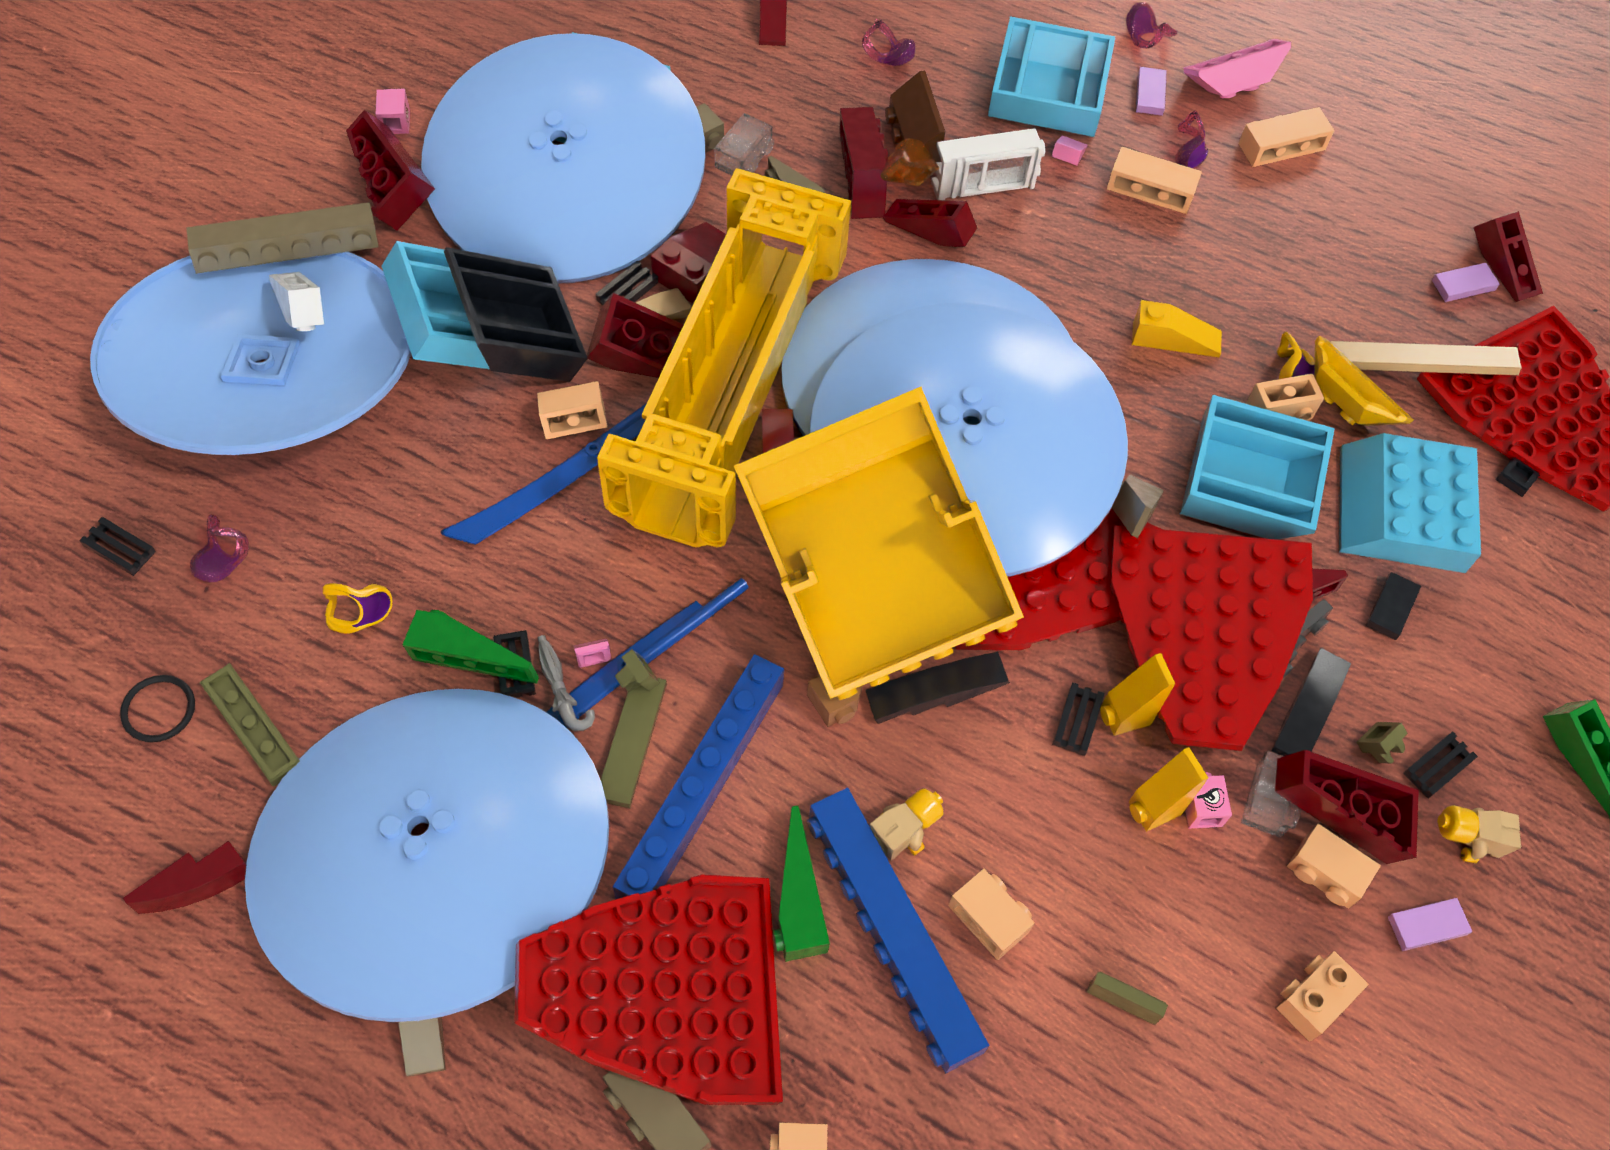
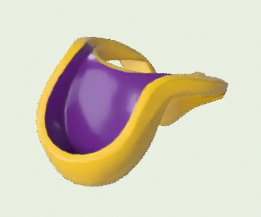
M1285 331L1281 336L1277 354L1280 357H1291L1282 367L1278 379L1307 374L1314 375L1315 359L1307 351L1301 349L1291 334Z
M327 583L323 586V595L329 600L325 614L326 624L329 629L344 634L357 632L383 621L391 611L392 595L384 586L371 584L361 590L336 583ZM337 595L348 596L357 602L360 609V615L357 620L345 621L334 618Z

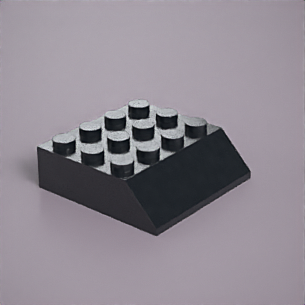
M446 247L444 250L446 260L477 346L490 370L493 372L570 382L588 357L552 267Z

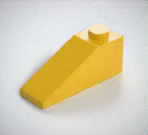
M1140 301L1133 321L1132 345L1220 358L1221 330L1171 304Z
M1161 653L1151 657L1107 693L1101 705L1100 713L1104 724L1110 726L1114 736L1150 726L1173 689L1175 682Z
M1189 747L1182 750L1141 785L1129 800L1132 817L1137 823L1142 824L1146 832L1181 816L1209 777Z

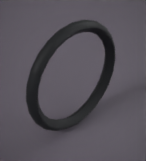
M157 675L144 679L129 690L122 702L120 718L124 729L133 738L144 742H161L174 737L192 719L195 711L193 691L187 683L174 676ZM157 682H168L179 686L186 694L188 705L184 718L175 728L160 735H146L132 727L128 718V708L133 697L141 689Z

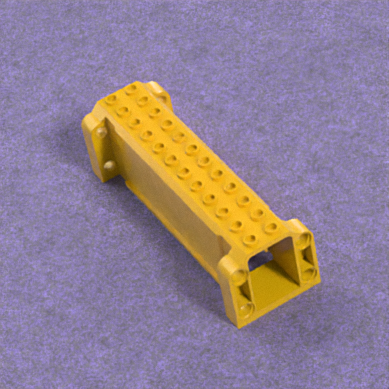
M735 169L727 185V234L644 408L642 418L646 420L636 441L608 434L598 454L597 460L604 506L610 513L625 519L636 529L692 547L706 545L713 547L725 546L736 520V472L734 466L741 459L807 304V296L813 282L819 279L834 280L839 274L847 254L851 200L742 169ZM762 234L803 245V256L788 252L787 247L781 250L765 245L762 242Z

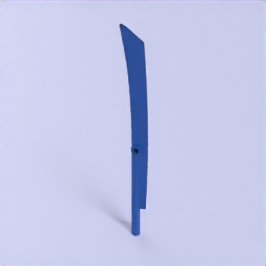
M646 404L540 478L489 508L443 529L441 534L476 545L514 522L598 465V454L608 434L633 440L638 436L646 420L642 418Z
M740 578L704 606L697 601L693 602L571 691L569 694L577 701V705L572 706L576 718L579 719L586 711L620 686L615 675L626 666L622 659L623 655L633 649L649 664L749 589L745 580ZM551 707L546 713L565 726L559 711L553 712V707Z

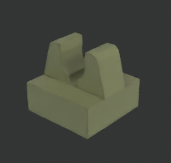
M631 649L622 656L626 666L615 675L622 688L625 687L630 692L641 685L650 691L660 684L645 659L635 650Z
M1376 722L1356 743L1363 753H1370L1379 763L1392 764L1394 760L1390 755V751L1403 753L1405 751L1403 738L1408 733L1400 722Z

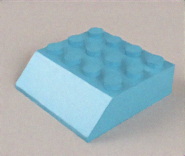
M1010 16L993 86L988 116L1095 137L1102 111L1116 36Z
M396 241L383 262L382 269L413 359L490 369L477 346L446 260L444 249Z
M1212 395L1203 414L1180 514L1266 539L1278 540L1314 534L1317 528L1335 428Z
M1386 433L1342 445L1340 448L1339 552L1466 573L1481 556L1477 448Z

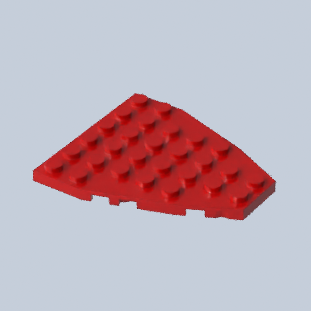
M1554 305L1474 345L1517 347L1521 363L1519 375L1421 372L1417 377L1418 382L1455 423L1509 459L1517 458L1539 473L1540 476L1538 478L1603 512L1610 509V388L1606 382L1610 376L1606 369L1600 370L1594 358L1598 354L1594 346Z
M1112 507L1098 528L1071 552L1033 571L1007 577L1024 618L1016 621L1018 624L1016 627L1002 633H998V630L995 629L984 634L985 640L971 646H966L964 642L955 646V650H1024L1030 648L1031 644L1046 639L1051 642L1059 639L1060 635L1076 631L1078 634L1119 621L1120 609L1116 597L1112 595L1110 589L1114 525L1124 526V524ZM1147 523L1144 527L1152 529H1161L1150 523Z
M1114 525L1110 589L1112 595L1116 597L1120 609L1119 617L1121 623H1124L1128 634V645L1136 669L1154 655L1161 653L1175 682L1173 689L1157 714L1165 723V731L1171 743L1242 751L1280 687L1312 604V543L1144 528L1139 537L1136 538L1130 534L1125 526Z
M701 874L674 885H663L650 892L636 893L595 905L564 922L560 921L540 933H534L519 940L516 944L514 1023L592 1065L704 1105H778L782 1103L783 1093L769 878Z

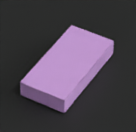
M1140 67L1137 82L1136 112L1163 116L1165 109L1166 70Z
M1487 263L1438 273L1432 279L1445 302L1496 291L1500 285Z
M1458 898L1393 913L1388 916L1402 951L1472 933Z

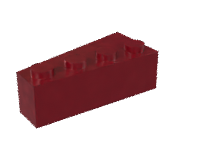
M873 107L840 108L839 134L845 165V177L848 179V198L851 200V219L883 218L886 208L887 182L892 181V166L888 164V150L884 148V134L880 133V118L875 117Z
M364 110L346 132L354 157L359 159L360 162L358 169L361 177L365 179L367 184L365 191L367 197L373 203L371 208L373 216L398 231L435 188L390 128Z
M1308 750L1277 758L1275 792L1385 864L1417 858L1419 790Z

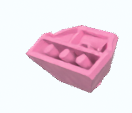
M1272 39L1201 63L1183 67L1184 73L1206 91L1220 95V98H1232L1236 96V92L1242 90L1253 91L1258 89L1259 85L1270 82L1290 50L1291 42Z

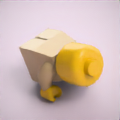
M920 789L908 798L905 803H897L885 807L880 816L870 823L874 836L890 861L895 859L906 848L914 856L924 849L922 842L924 836L923 829H927L943 816V807L941 805L943 800L937 792L934 791L932 793L927 789Z
M1452 805L1446 807L1438 817L1437 823L1442 837L1447 840L1465 843L1472 847H1464L1461 850V854H1465L1464 857H1461L1463 861L1475 864L1479 859L1486 856L1487 853L1492 857L1500 858L1521 849L1519 815L1500 810L1484 811L1482 808L1470 810Z

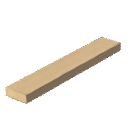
M1331 341L1360 370L1519 375L1521 370L1517 347Z

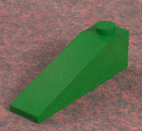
M416 610L402 644L414 661L535 684L539 680V676L531 662L439 610H430V612Z
M1596 699L1566 703L1545 714L1543 718L1559 750L1610 817V728Z
M799 805L791 808L778 929L773 930L776 951H783L785 962L826 954L830 945Z

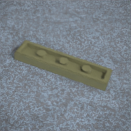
M229 663L202 680L200 684L274 787L280 783L287 772L295 767L300 760Z
M657 678L660 684L650 691L640 685L627 693L601 777L607 804L631 808L666 690L667 681Z

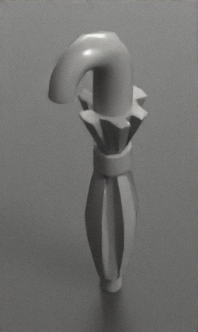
M544 635L539 636L538 649L541 670L555 695L553 712L558 710L565 726L572 731H584L592 726L595 712L591 709L586 711L585 719L578 720L572 706H576L577 701L566 692L567 690L563 682L562 664L554 649L546 640V637Z

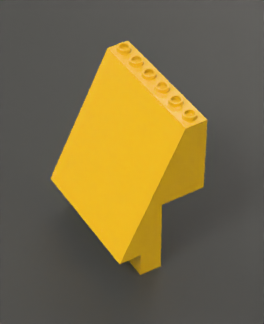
M922 387L913 389L734 466L780 573L783 590L830 699L836 696L839 700L849 698L858 693L857 687L867 683L871 687L880 685L890 679L888 674L900 669L902 673L913 671L922 666L920 661L931 656L934 657V660L944 658L954 652L952 647L964 642L966 646L977 644L986 639L984 634L995 629L998 630V633L1008 631L1018 625L1017 620L1024 618L976 501L967 498Z

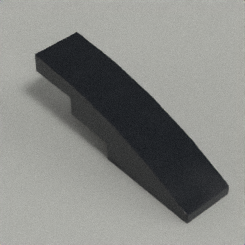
M1323 648L1319 649L1307 676L1299 688L1294 703L1286 714L1271 750L1272 752L1281 757L1302 750L1312 752L1351 665L1350 662Z
M997 651L931 667L865 691L874 719L880 724L908 712L914 716L942 704L950 707L1010 682L1000 654Z

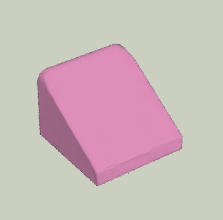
M1062 135L1054 145L1052 157L1078 166L1087 148V144Z
M607 639L574 646L578 667L580 668L611 660Z

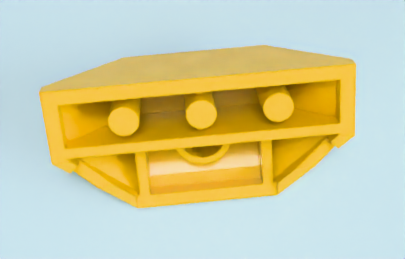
M1318 336L1315 340L1314 377L1321 389L1324 400L1330 405L1335 402L1342 409L1339 414L1351 425L1357 423L1364 426L1410 424L1414 421L1407 412L1329 340Z

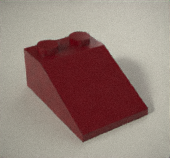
M705 222L670 237L651 255L652 274H656L658 282L668 289L678 288L685 299L694 304L726 234Z
M613 293L599 311L587 357L589 360L612 370L659 378L684 325Z

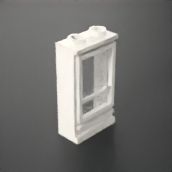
M1036 128L937 142V149L942 162L935 163L937 177H933L931 183L937 200H945V198L949 197L953 199L956 196L966 197L1028 188V186L1030 189H1034L1037 176H1040L1041 158L1045 156V143L1039 138Z

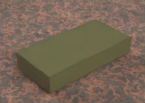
M1101 971L1094 976L1087 989V993L1153 1025H1156L1164 1017L1168 1006L1166 1002Z

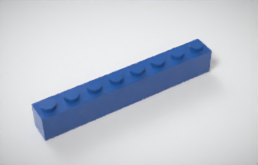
M756 654L753 655L614 883L615 899L636 893L650 892L667 883L782 689L784 668Z
M845 788L810 805L809 819H807L809 830L815 839L820 837L826 848L823 850L825 860L832 870L836 868L842 878L839 881L841 890L848 901L853 899L859 910L856 913L857 920L865 933L870 931L876 944L873 945V949L879 962L882 965L887 964L894 977L890 978L896 994L900 999L905 997L911 1008L908 1015L917 1032L923 1031L929 1042V1045L926 1046L927 1052L936 1067L941 1065L946 1074L984 1054L990 1046L849 788Z

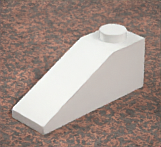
M300 272L269 275L270 283L284 318L292 328H296L297 331H311L315 329V325L324 324L320 287Z

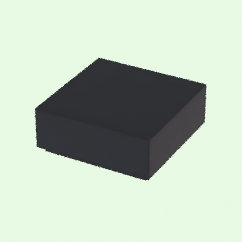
M1513 457L1496 480L1523 497L1540 475L1537 471Z

